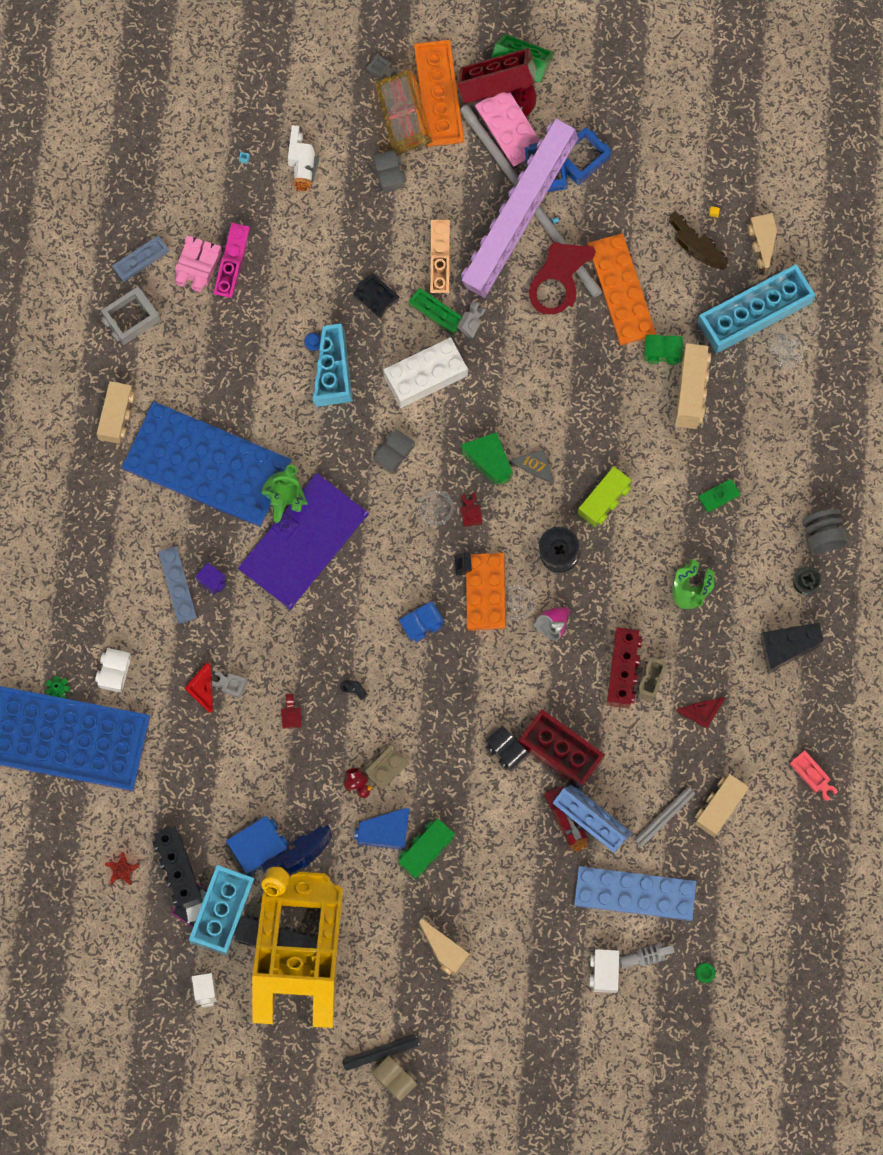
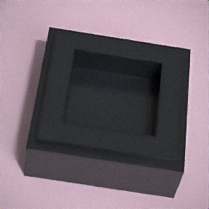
M464 552L454 558L456 576H463L472 571L471 554L469 552Z

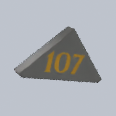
M544 450L510 460L511 465H515L537 478L539 477L550 484H554Z

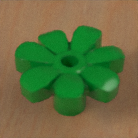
M55 676L53 682L51 680L47 681L46 685L49 688L45 692L47 695L66 698L65 693L70 692V687L66 686L68 681L65 678L60 681V677Z

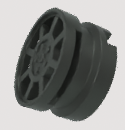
M804 566L800 568L793 579L795 590L805 596L814 594L821 584V574L814 567Z

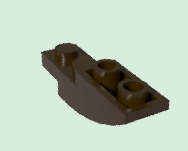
M676 211L670 215L669 223L677 231L674 240L687 253L713 268L720 270L727 268L728 259L726 255L718 251L715 242L711 238L708 239L705 234L698 238V233L687 225L685 217L679 215Z

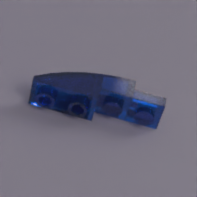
M329 825L319 827L312 833L298 837L297 840L293 841L294 849L287 850L282 855L268 859L265 863L261 864L263 875H265L266 870L270 867H281L287 871L290 877L308 866L322 853L330 842L332 834Z

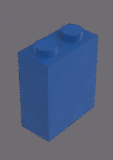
M267 816L226 840L227 845L247 876L252 875L288 852L286 848L289 845L283 835H278L276 823L273 819L269 820Z

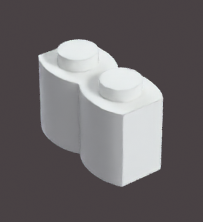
M107 648L106 653H102L100 663L103 666L101 671L97 672L95 680L98 682L99 688L122 693L131 660L130 653Z

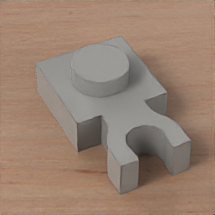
M478 302L471 303L470 311H465L457 326L469 338L474 337L481 324V321L478 319L485 312L484 308L478 307Z
M216 671L215 675L220 677V681H212V686L216 688L223 687L221 690L223 693L241 699L248 683L247 679L231 673L228 674V677H225L221 672Z

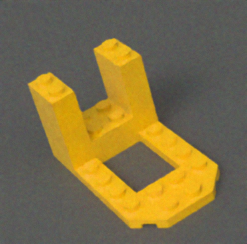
M287 871L290 880L285 893L274 897L269 896L263 890L252 974L253 1023L273 1024L276 993L313 996V1027L333 1028L336 1000L337 949L343 889L339 885H334L330 881V877L325 873ZM282 906L321 908L317 949L277 946Z

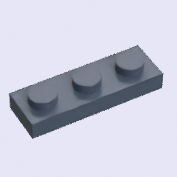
M158 235L112 265L120 279L125 282L169 253V249Z

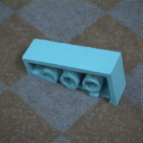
M342 324L323 326L315 391L312 399L316 407L353 401L346 337Z

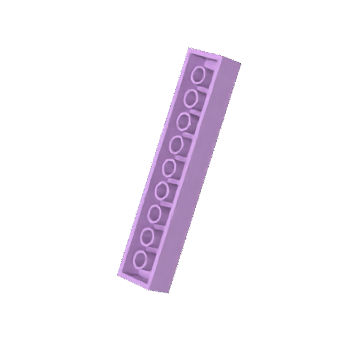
M555 119L554 123L551 122L548 125L547 135L539 141L537 145L538 150L535 155L532 154L530 156L526 171L520 173L516 188L513 187L510 190L509 200L507 203L502 204L499 210V217L497 220L494 219L492 221L489 234L482 238L479 251L474 252L471 257V265L469 268L466 267L461 275L464 286L483 298H486L578 140L576 129L558 119Z

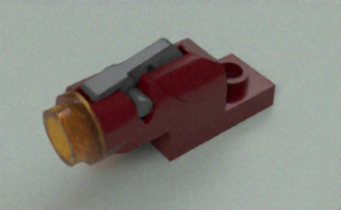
M560 786L545 793L544 797L570 848H573L574 852H578L589 846L587 843L589 840L583 827L553 804L554 800L563 790V787Z

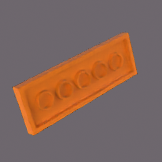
M450 40L414 44L427 147L464 143Z
M623 233L587 243L596 251L592 262L620 346L643 340L646 335H656Z

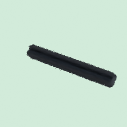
M412 1035L343 1059L344 1069L348 1071L420 1045L417 1035Z

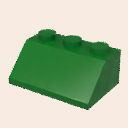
M503 34L495 44L491 58L530 48L536 65L534 83H541L555 52Z

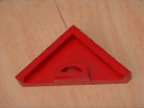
M207 662L184 689L209 713L213 711L211 663Z

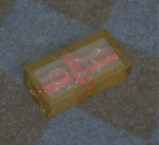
M406 70L375 82L391 147L400 155L432 143L417 79L411 71Z

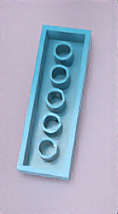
M794 265L699 315L698 325L717 354L813 303L815 293L798 266Z

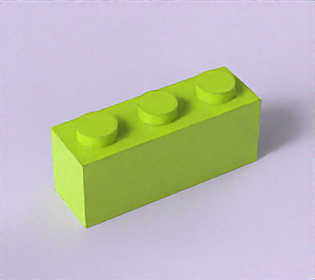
M613 467L579 507L578 515L594 527L598 524L602 525L608 518L606 514L610 509L614 511L619 505L620 501L618 500L621 496L625 497L630 492L632 480Z

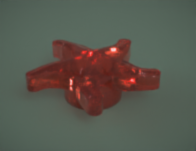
M121 852V858L117 863H105L106 867H110L113 870L110 884L113 885L116 880L122 879L127 884L132 885L130 873L139 868L140 865L138 863L134 865L128 864L125 853Z

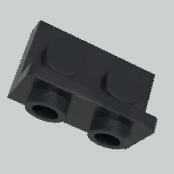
M373 273L358 284L354 296L379 318L383 317L386 310L398 302L400 298Z

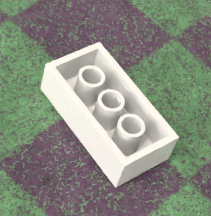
M451 337L383 369L384 378L400 408L468 376V368Z

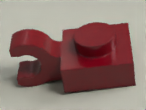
M285 694L287 708L281 709L282 729L302 728L300 707L295 708L293 694Z

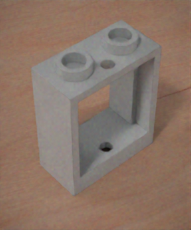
M139 286L101 310L103 324L106 328L110 326L113 330L111 334L116 342L121 341L123 345L161 321L159 314ZM136 299L148 317L122 333L110 315Z

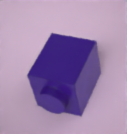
M208 562L195 576L196 581L213 595L217 591L220 593L226 586L225 575Z

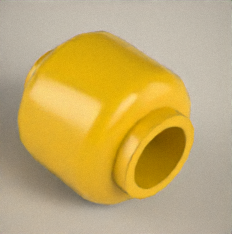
M281 867L268 868L261 882L265 893L274 897L285 893L290 880L289 874Z

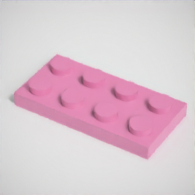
M499 93L476 104L475 108L511 166L515 168L525 162L524 148L529 147V144L539 143L540 140L512 94Z

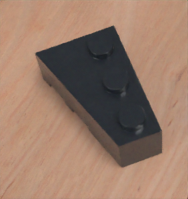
M820 623L763 632L760 637L768 674L815 650L823 643Z

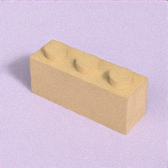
M109 381L97 430L98 440L121 444L122 438L125 439L127 433L125 424L131 417L130 403H134L135 392H133L132 385Z
M729 774L727 779L723 777L717 785L720 789L716 794L711 793L706 801L708 803L706 809L701 808L695 816L698 819L695 825L714 838L749 789L747 785Z

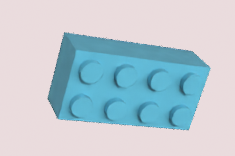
M217 865L191 932L189 943L227 956L254 884V878Z

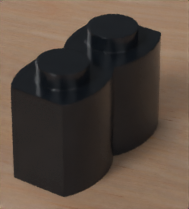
M503 725L485 740L486 751L491 756L495 754L499 758L498 763L504 770L508 769L512 772L529 755Z

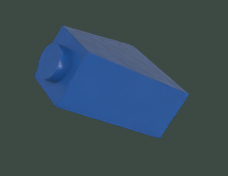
M403 808L360 822L359 828H355L354 839L358 840V845L405 850L409 808Z

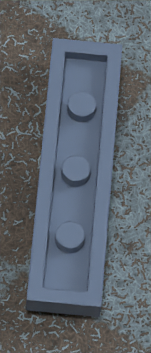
M177 546L158 551L178 624L197 619Z

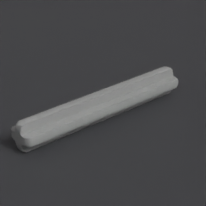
M687 787L636 837V843L641 847L644 846L695 795V792L690 787Z

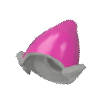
M557 607L542 612L537 616L536 621L533 622L536 631L541 632L548 639L554 641L560 639L564 634L570 609Z

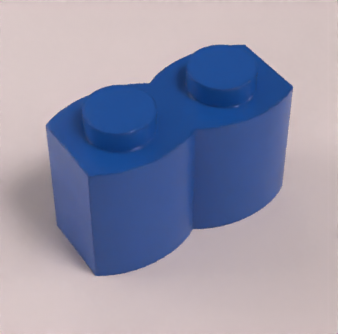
M433 601L401 618L399 623L410 642L415 640L417 643L423 640L428 632L432 631V633H435L442 629L444 620Z

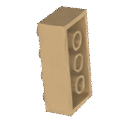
M687 343L685 345L675 418L676 427L697 429L698 424H702L705 414L704 403L707 396L706 385L709 378L708 368L711 360V353H708L709 346Z

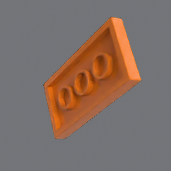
M471 554L472 571L466 574L467 630L506 629L505 554Z

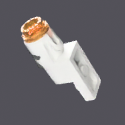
M292 125L288 165L294 169L293 184L295 189L308 191L314 181L319 158L315 156L312 145L302 143L303 133H300L299 126Z

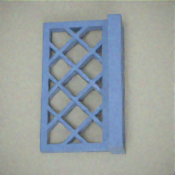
M573 784L563 788L553 802L555 806L614 853L633 834Z

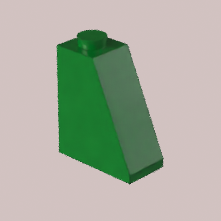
M497 432L461 444L462 454L491 482L502 485L510 481L513 472Z

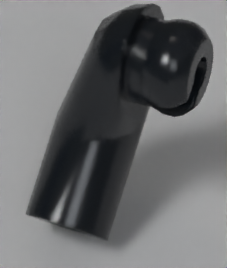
M345 680L340 684L342 692L356 693L361 701L368 697V693L358 681Z

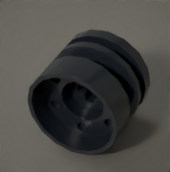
M553 527L541 536L539 553L543 565L549 571L555 573H565L577 565L580 558L579 541L570 529ZM563 549V554H556V550L560 551Z

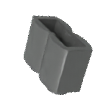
M391 150L373 155V162L382 192L386 193L404 188V182L407 179L405 172L401 171L399 167L402 165L399 154L396 155L395 151Z
M398 429L390 432L385 438L386 443L382 447L378 446L373 454L375 456L374 462L390 474H393L398 469L403 460L415 447V441Z

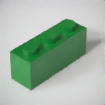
M438 818L435 822L431 820L424 828L426 832L422 836L418 835L411 844L413 846L409 851L405 849L398 857L400 859L398 865L415 880L421 876L455 838V833Z

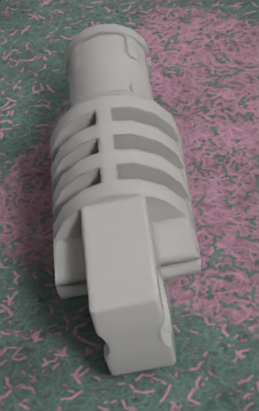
M659 943L637 949L636 953L620 956L619 961L622 969L638 964L639 966H646L665 961V955L675 953L673 945L662 947V944Z

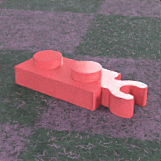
M803 751L790 762L792 768L815 793L819 790L822 792V797L825 801L830 799L827 796V791H832L834 795L837 794V789L827 784L831 779L806 751Z

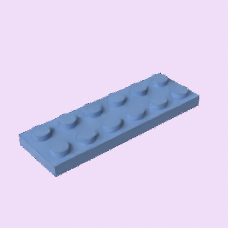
M579 866L574 906L692 921L696 881Z

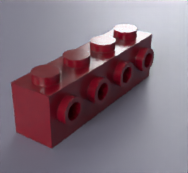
M616 627L606 706L629 709L631 703H635L636 692H632L633 685H637L638 674L635 673V666H639L640 655H637V648H641L642 636H639L640 630Z

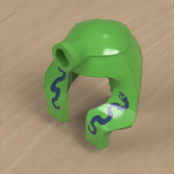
M291 464L286 467L285 471L273 474L262 488V494L270 499V505H273L275 523L280 522L286 505L291 504L292 510L300 512L302 505L308 504L295 475L297 468Z
M694 559L690 560L689 565L684 564L682 568H678L671 589L674 603L686 610L702 606L705 597L714 589L715 572L710 569L706 570L704 582L697 587L690 586L689 577L695 576L699 567V562Z

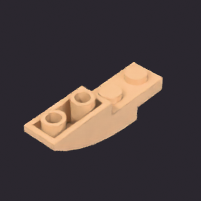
M431 220L430 293H449L450 220Z

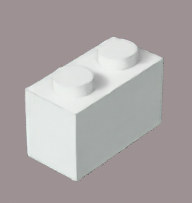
M595 950L594 955L590 956V967H594V975H590L589 986L593 987V992L617 993L619 951Z
M212 973L192 976L196 1003L202 1005V1008L214 1006L213 1003L218 1002L215 979Z

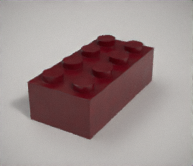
M530 48L460 67L457 85L464 103H474L481 98H492L499 93H510L514 89L527 88L534 84L536 65Z
M542 709L519 739V743L527 752L580 790H582L605 757L603 752Z

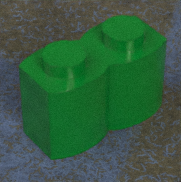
M654 334L645 336L644 361H648L649 364L667 362L668 365H677L682 362L683 337Z

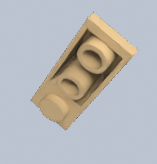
M773 213L752 217L749 225H747L748 234L754 240L752 242L753 251L758 254L757 265L759 270L762 269L763 275L768 272L777 233Z

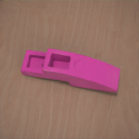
M231 223L213 294L228 298L233 297L247 249L246 244L250 227Z

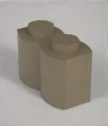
M654 657L649 660L644 677L639 685L638 698L648 702H652L655 699L666 670L665 661Z
M388 1056L372 1072V1075L401 1102L417 1086L415 1082L417 1078L409 1070L406 1073L401 1068L403 1064L395 1056L393 1058Z

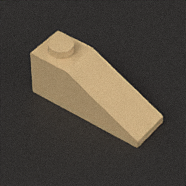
M421 918L419 925L437 961L441 965L440 969L448 975L451 973L456 975L468 959L469 953Z

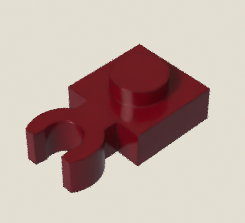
M472 493V500H466L465 494H462V502L466 505L461 507L463 527L482 525L480 505H474L476 494Z

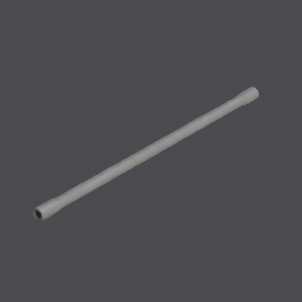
M469 105L463 106L460 109V113L467 123L471 125L516 188L519 176L480 124ZM539 205L535 216L554 242L567 244ZM582 265L576 273L584 282L585 287L593 298H596L603 291Z

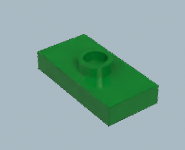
M730 479L699 495L698 499L708 514L740 497L741 494L733 480Z

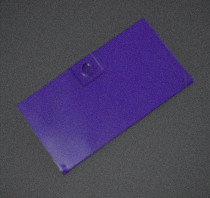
M318 473L313 476L302 490L308 504L302 505L300 512L292 510L290 504L285 512H283L280 522L274 523L238 567L242 573L290 610L369 515L365 509L352 501Z

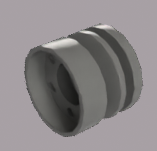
M823 510L803 519L802 523L806 528L805 533L812 535L807 540L811 553L818 554L844 547L850 542L847 530L839 528L844 524V520L841 518V510Z

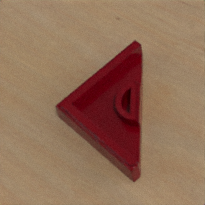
M721 697L677 708L676 712L708 729L725 698Z

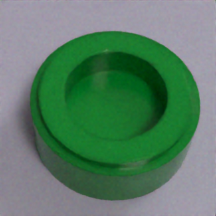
M702 963L697 967L695 975L699 982L710 983L715 978L716 971L711 964Z

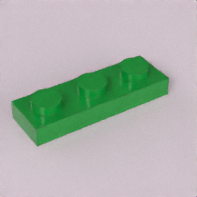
M419 287L408 301V304L454 335L458 330L457 326L462 316Z

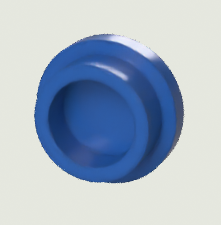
M309 333L304 340L306 348L310 351L319 350L321 335Z

